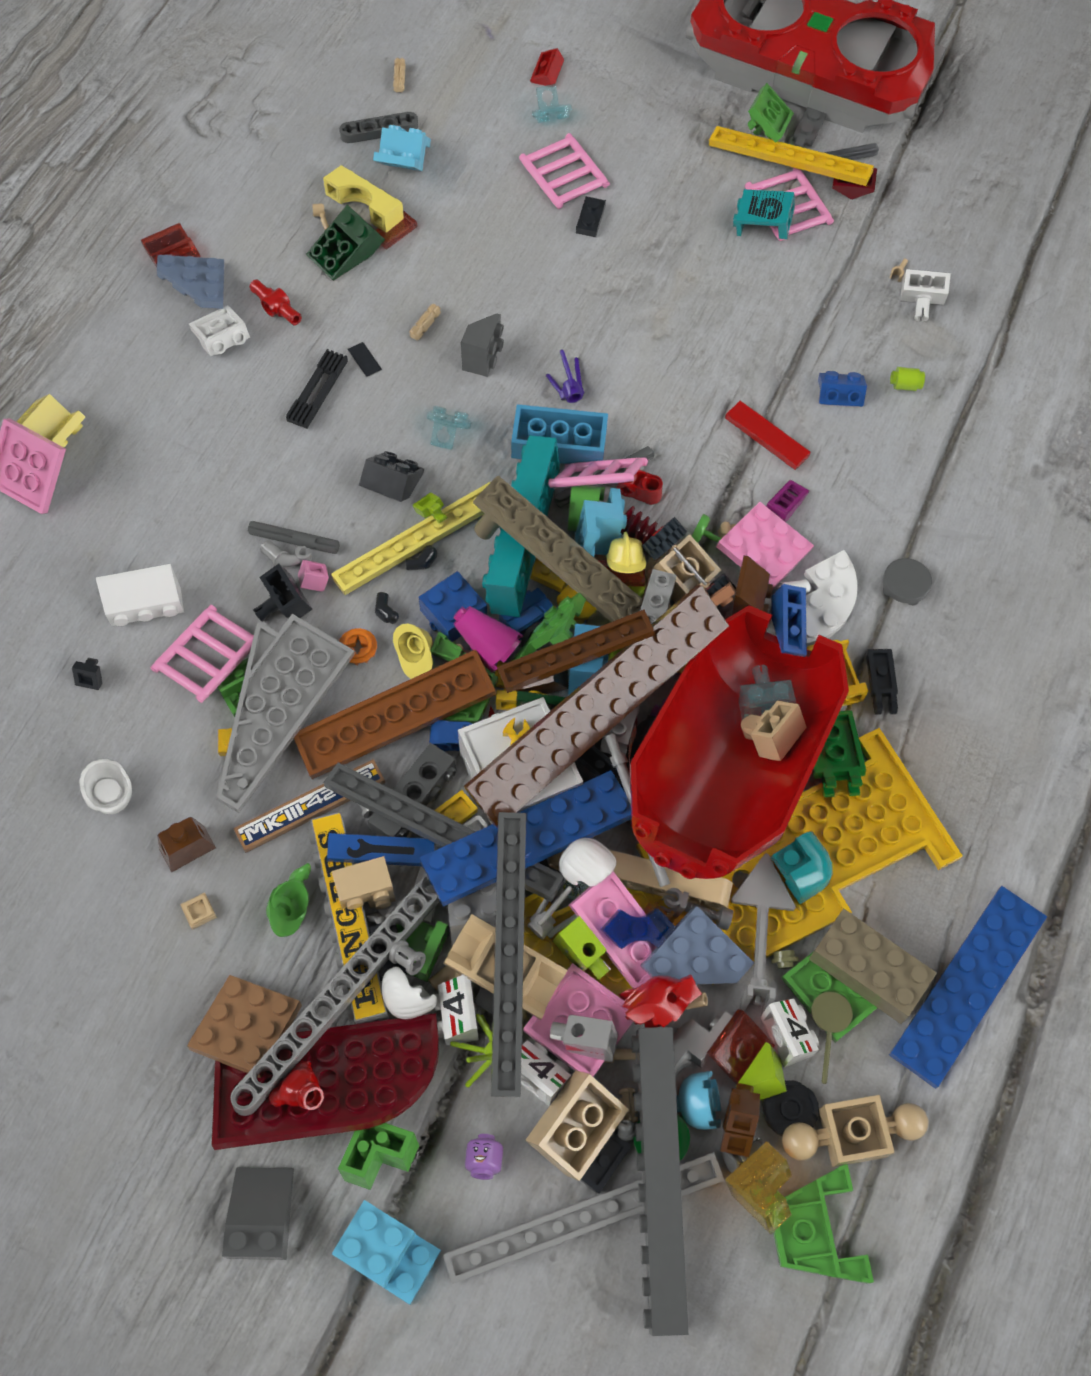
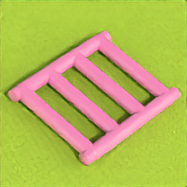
M568 133L564 139L531 154L525 155L523 153L519 156L522 164L557 209L562 208L564 203L601 186L607 188L610 185L605 175L571 133ZM568 146H571L575 151L538 169L532 163ZM579 159L586 165L548 183L543 175ZM589 173H592L596 180L560 196H557L553 190Z
M794 168L793 171L754 184L751 182L745 184L746 189L763 190L794 179L799 181L801 186L786 192H794L795 197L807 193L811 201L796 205L793 215L816 208L820 216L791 225L788 235L824 223L831 225L834 222L830 212L801 169ZM769 226L779 241L784 240L779 239L778 226Z
M646 457L565 464V469L554 479H549L548 485L550 488L634 481V475L642 466H647L648 459ZM620 468H627L624 473H615ZM597 470H604L600 475H593ZM574 472H581L578 476L570 477Z
M213 605L205 609L150 667L153 672H162L195 694V698L200 703H203L250 653L254 637L250 632L216 612L217 609ZM211 619L246 643L235 652L201 630V627ZM194 636L228 658L229 661L219 670L185 648L184 645ZM178 654L213 678L202 688L167 663Z

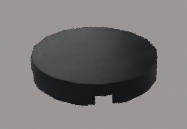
M785 1080L787 1092L764 1099L763 1116L766 1123L780 1136H783L784 1131L791 1124L801 1122L813 1128L818 1120L819 1103L814 1092L798 1081Z

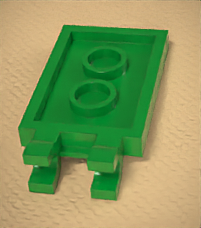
M852 710L839 712L813 769L814 779L822 778L824 797H834V788L837 787L836 781L848 780L849 796H860L859 787H862L863 784L861 776H865L866 766Z

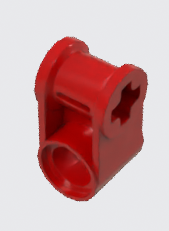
M639 469L634 475V481L618 483L616 488L620 489L621 494L625 497L654 505L659 503L662 498L663 481L659 476Z

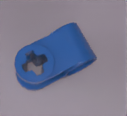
M438 720L431 725L429 744L431 742L444 752L460 751L458 729L469 726L472 723Z

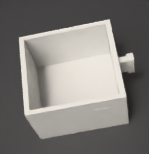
M544 697L503 713H496L490 718L458 729L460 756L470 779L476 776L510 746V738L503 736V730L510 720L515 718L514 730L516 735H518L523 730L524 719L531 728L550 712ZM573 762L516 813L562 792L583 785V780L575 763Z

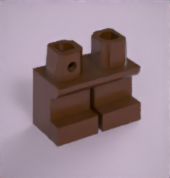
M738 1083L736 1089H731L722 1126L724 1133L721 1141V1152L749 1157L760 1111V1094L753 1093L754 1087L751 1085Z

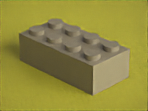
M844 908L809 958L810 961L900 1024L910 1016L937 974L934 970Z

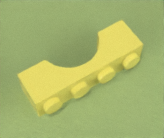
M340 165L323 178L325 193L328 197L340 204L352 201L367 204L369 206L371 224L387 233L404 220L402 202L344 166Z

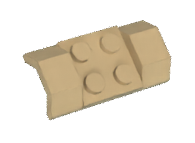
M471 914L444 961V964L465 975L469 980L491 993H494L495 927ZM524 945L522 1009L541 1020L553 993L567 970Z

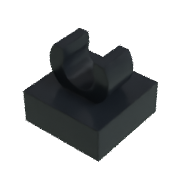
M87 658L85 663L78 661L74 663L72 672L76 686L94 690L100 689L103 682L100 666H97L98 659Z

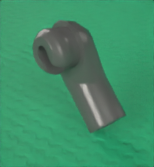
M621 1120L614 1131L623 1141H630L636 1136L635 1126L630 1120Z

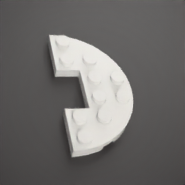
M845 550L805 570L804 576L815 589V591L806 595L807 647L815 644L818 635L830 638L838 632L846 623L855 605L857 577L854 566ZM765 598L764 604H769L768 613L771 614V598ZM732 610L726 612L725 618L732 616ZM771 619L767 632L776 636Z

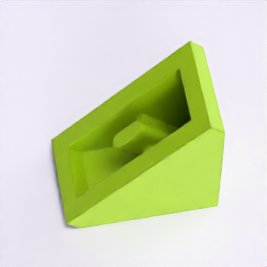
M767 1042L738 1082L753 1086V1093L760 1094V1100L787 1092L781 1058L771 1044Z

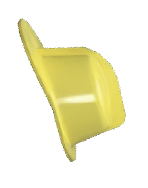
M624 532L622 538L612 540L609 552L606 555L609 568L621 573H636L646 568V559L640 540L629 538L627 532Z
M409 623L398 626L393 633V643L404 673L412 679L432 670L433 659L430 650L433 640L430 634L425 629Z

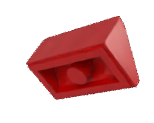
M558 48L541 52L530 79L531 83L554 87L564 62V58Z

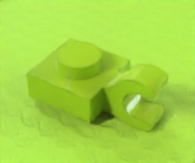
M431 492L412 505L416 513L425 519L432 515L438 523H441L448 518L441 511L444 506L442 500Z

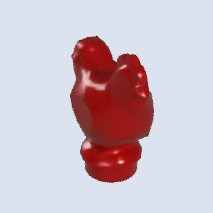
M301 1061L291 1070L292 1072L284 1079L282 1084L270 1092L269 1101L273 1106L280 1107L287 1104L292 1107L300 1106L303 1109L314 1110L322 1104L324 1093L319 1086L318 1078L312 1071L310 1061Z

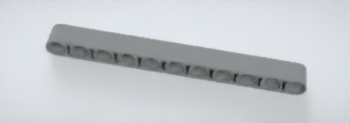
M427 875L420 880L234 1088L231 1093V1102L236 1113L247 1116L259 1108L270 1092L281 1083L389 960V953L392 947L400 940L406 941L436 907L440 900L436 893L426 891L425 888L432 885ZM414 904L420 906L422 910L418 913H412L408 910V907ZM399 924L404 930L401 933H394L390 930V927ZM381 944L385 946L386 951L377 954L373 952L372 947ZM357 965H364L368 968V971L365 974H357L353 969ZM340 985H345L350 989L349 993L343 996L336 994L334 990ZM326 1006L330 1008L331 1012L326 1017H320L315 1013L319 1007ZM309 1028L312 1034L308 1038L301 1039L296 1035L299 1029ZM283 1049H288L293 1053L292 1057L286 1061L279 1060L277 1054ZM261 1072H271L273 1074L271 1081L268 1083L258 1082L257 1077ZM247 1093L253 1096V1100L249 1105L240 1106L237 1104V1099L240 1095Z

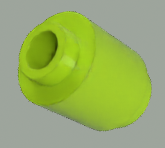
M897 367L895 371L891 372L890 384H893L894 389L922 390L925 382V372L920 371L918 368Z

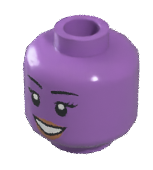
M479 1134L478 1138L468 1142L465 1168L471 1172L473 1178L490 1180L493 1179V1175L501 1171L503 1158L502 1144L495 1140V1136L490 1134Z

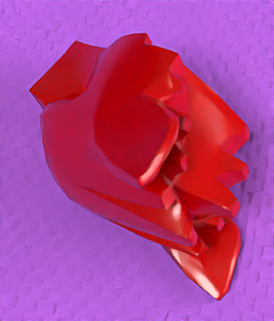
M691 974L681 979L658 975L651 977L640 987L628 989L618 995L619 998L625 1001L622 1006L628 1009L625 1012L627 1020H632L635 1025L644 1023L645 1028L665 1027L672 1020L676 1022L687 1006L702 995V992Z

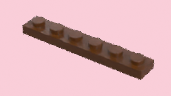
M645 609L497 668L505 689L509 693L655 636V632Z

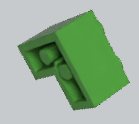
M387 1123L368 1129L354 1131L338 1170L344 1181L371 1190L382 1163L408 1172L418 1150L419 1143L414 1132Z

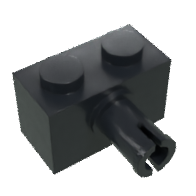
M279 563L259 577L270 594L269 599L253 609L260 621L263 622L264 619L278 609L288 619L292 614L301 618L313 610L291 574Z

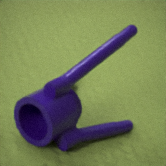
M561 349L560 354L568 380L563 383V388L561 389L550 374H546V377L559 393L561 400L566 399L568 403H575L581 400L585 393L582 387L579 359L577 357L574 358L575 380L572 377L565 352Z

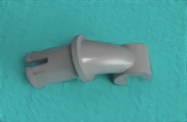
M266 540L260 547V552L271 559L274 566L278 563L285 567L301 566L303 560L312 561V552L306 555L305 546L297 548L295 554H288L287 551L281 550L271 540Z

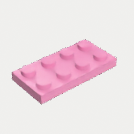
M612 872L596 886L586 889L569 906L577 917L580 916L603 944L607 950L605 953L630 986L637 988L651 978L640 965L665 938L617 875Z

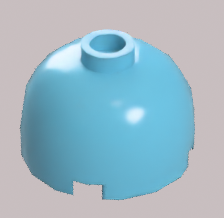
M712 1071L689 1075L681 1083L679 1095H676L677 1112H681L684 1121L696 1129H717L721 1125V1119H716V1111H721L720 1094L716 1079L710 1080V1077L713 1075Z

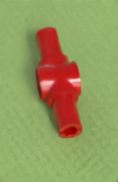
M258 279L250 283V291L260 298L261 305L269 316L278 315L279 317H284L293 326L300 323L302 319L301 314L291 307L287 294L281 288L273 290L266 287Z

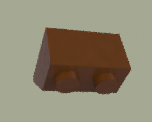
M746 555L743 556L732 615L749 605L768 613L769 604L764 603L765 598H771L773 584H768L770 573Z

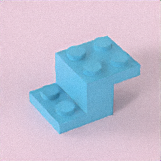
M389 125V129L382 128L379 152H374L373 161L382 165L423 171L426 147L430 148L431 139L425 136L426 133L422 132V130L409 128V132H407L400 126Z
M610 489L607 503L584 500L575 533V542L593 557L595 554L607 555L612 540L621 538V529L626 527L627 516L623 514L625 500L621 499L620 489Z
M364 1200L333 1250L332 1255L411 1305L440 1255L441 1250L416 1235L407 1226Z

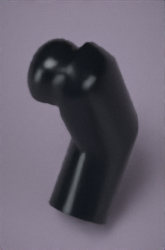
M428 545L418 558H407L406 570L428 569L437 558L436 548Z
M385 592L377 593L376 616L385 623L395 624L399 619V614L388 606L389 595Z

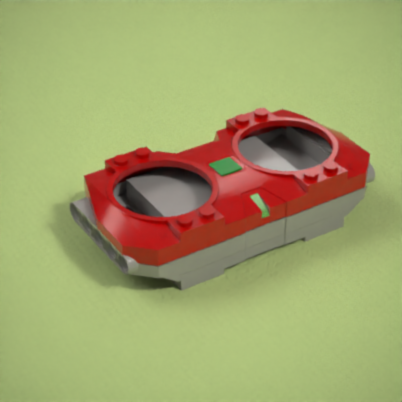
M700 0L691 14V20L686 31V38L691 40L698 56H701L716 71L715 80L748 92H752L753 89L760 91L768 83L781 99L827 113L825 120L860 133L864 132L866 126L912 119L947 49L935 44V22L917 17L918 9L893 0H878L877 2L867 0L858 4L847 0Z

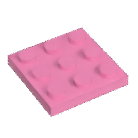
M10 418L3 419L0 430V491L41 514L48 513L66 448Z
M759 502L718 542L716 547L740 567L744 555L753 559L770 573L768 584H773V590L812 550L814 545L764 504Z
M572 963L553 993L542 1019L540 1020L532 1016L523 1028V1031L572 1069L588 1073L594 1077L605 1060L567 1051L563 1041L550 1038L552 1023L567 1024L569 1015L613 1021L618 1033L617 1046L633 1024V1021L625 1018V1012L628 1011L627 1008L622 1006L625 1001Z

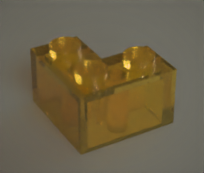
M766 1141L731 1173L725 1181L731 1195L770 1234L792 1215L786 1198L777 1191L792 1177L788 1162Z

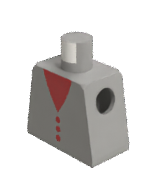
M569 1015L567 1024L552 1023L550 1038L563 1041L567 1051L613 1062L618 1033L613 1021Z

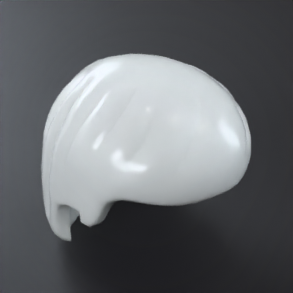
M98 759L89 763L81 773L79 780L80 791L88 807L104 814H117L126 808L131 799L132 785L125 770L118 762L111 761L110 759Z
M580 838L573 841L565 849L559 860V870L568 882L578 885V881H582L590 887L602 882L613 872L616 866V859L611 851L599 841L591 838Z
M393 967L384 974L382 979V996L387 1009L392 1015L399 1019H412L422 1016L435 1008L437 1004L436 995L430 996L421 985L410 986L405 973L399 967Z

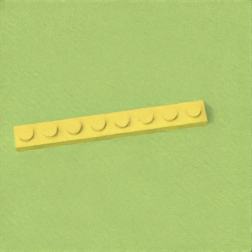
M491 482L442 509L441 511L448 517L443 522L438 523L431 515L331 573L332 579L342 593L347 595L405 561L407 558L424 550L426 546L436 543L484 515V512L474 505L473 501Z

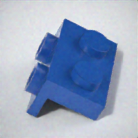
M835 371L819 373L820 404L864 406L867 390L864 375L856 372L839 374Z

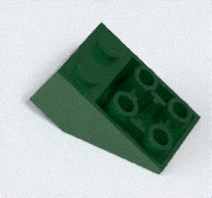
M347 204L308 250L306 255L334 281L371 257L385 239Z

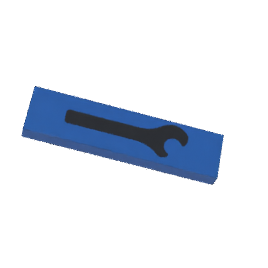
M329 833L327 861L362 863L384 856L386 865L422 867L420 857L434 851V842L422 838Z

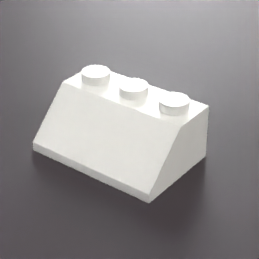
M171 564L96 577L104 612L111 626H124L131 622H145L153 618L173 617L179 613H184L181 587Z

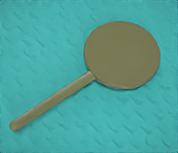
M835 992L820 994L813 1001L811 1007L814 1022L819 1028L827 1032L822 1072L823 1084H826L828 1079L832 1033L845 1030L851 1023L853 1016L848 1000Z

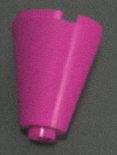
M462 606L453 617L456 620L454 623L456 629L470 648L477 651L483 665L491 672L498 669L495 665L498 661L504 663L521 642L519 639L523 637L515 629L471 606L466 609Z

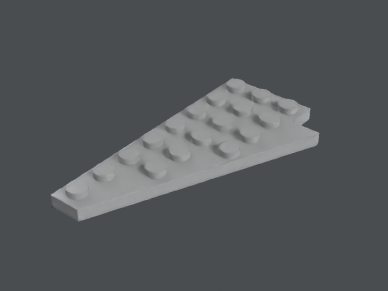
M294 614L289 617L279 632L258 621L217 792L218 801L237 813L241 812L355 655L353 649Z

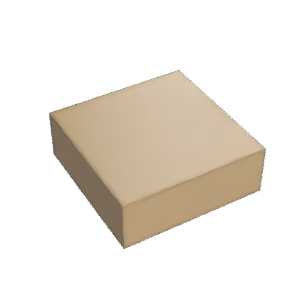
M205 892L180 904L192 930L217 918Z

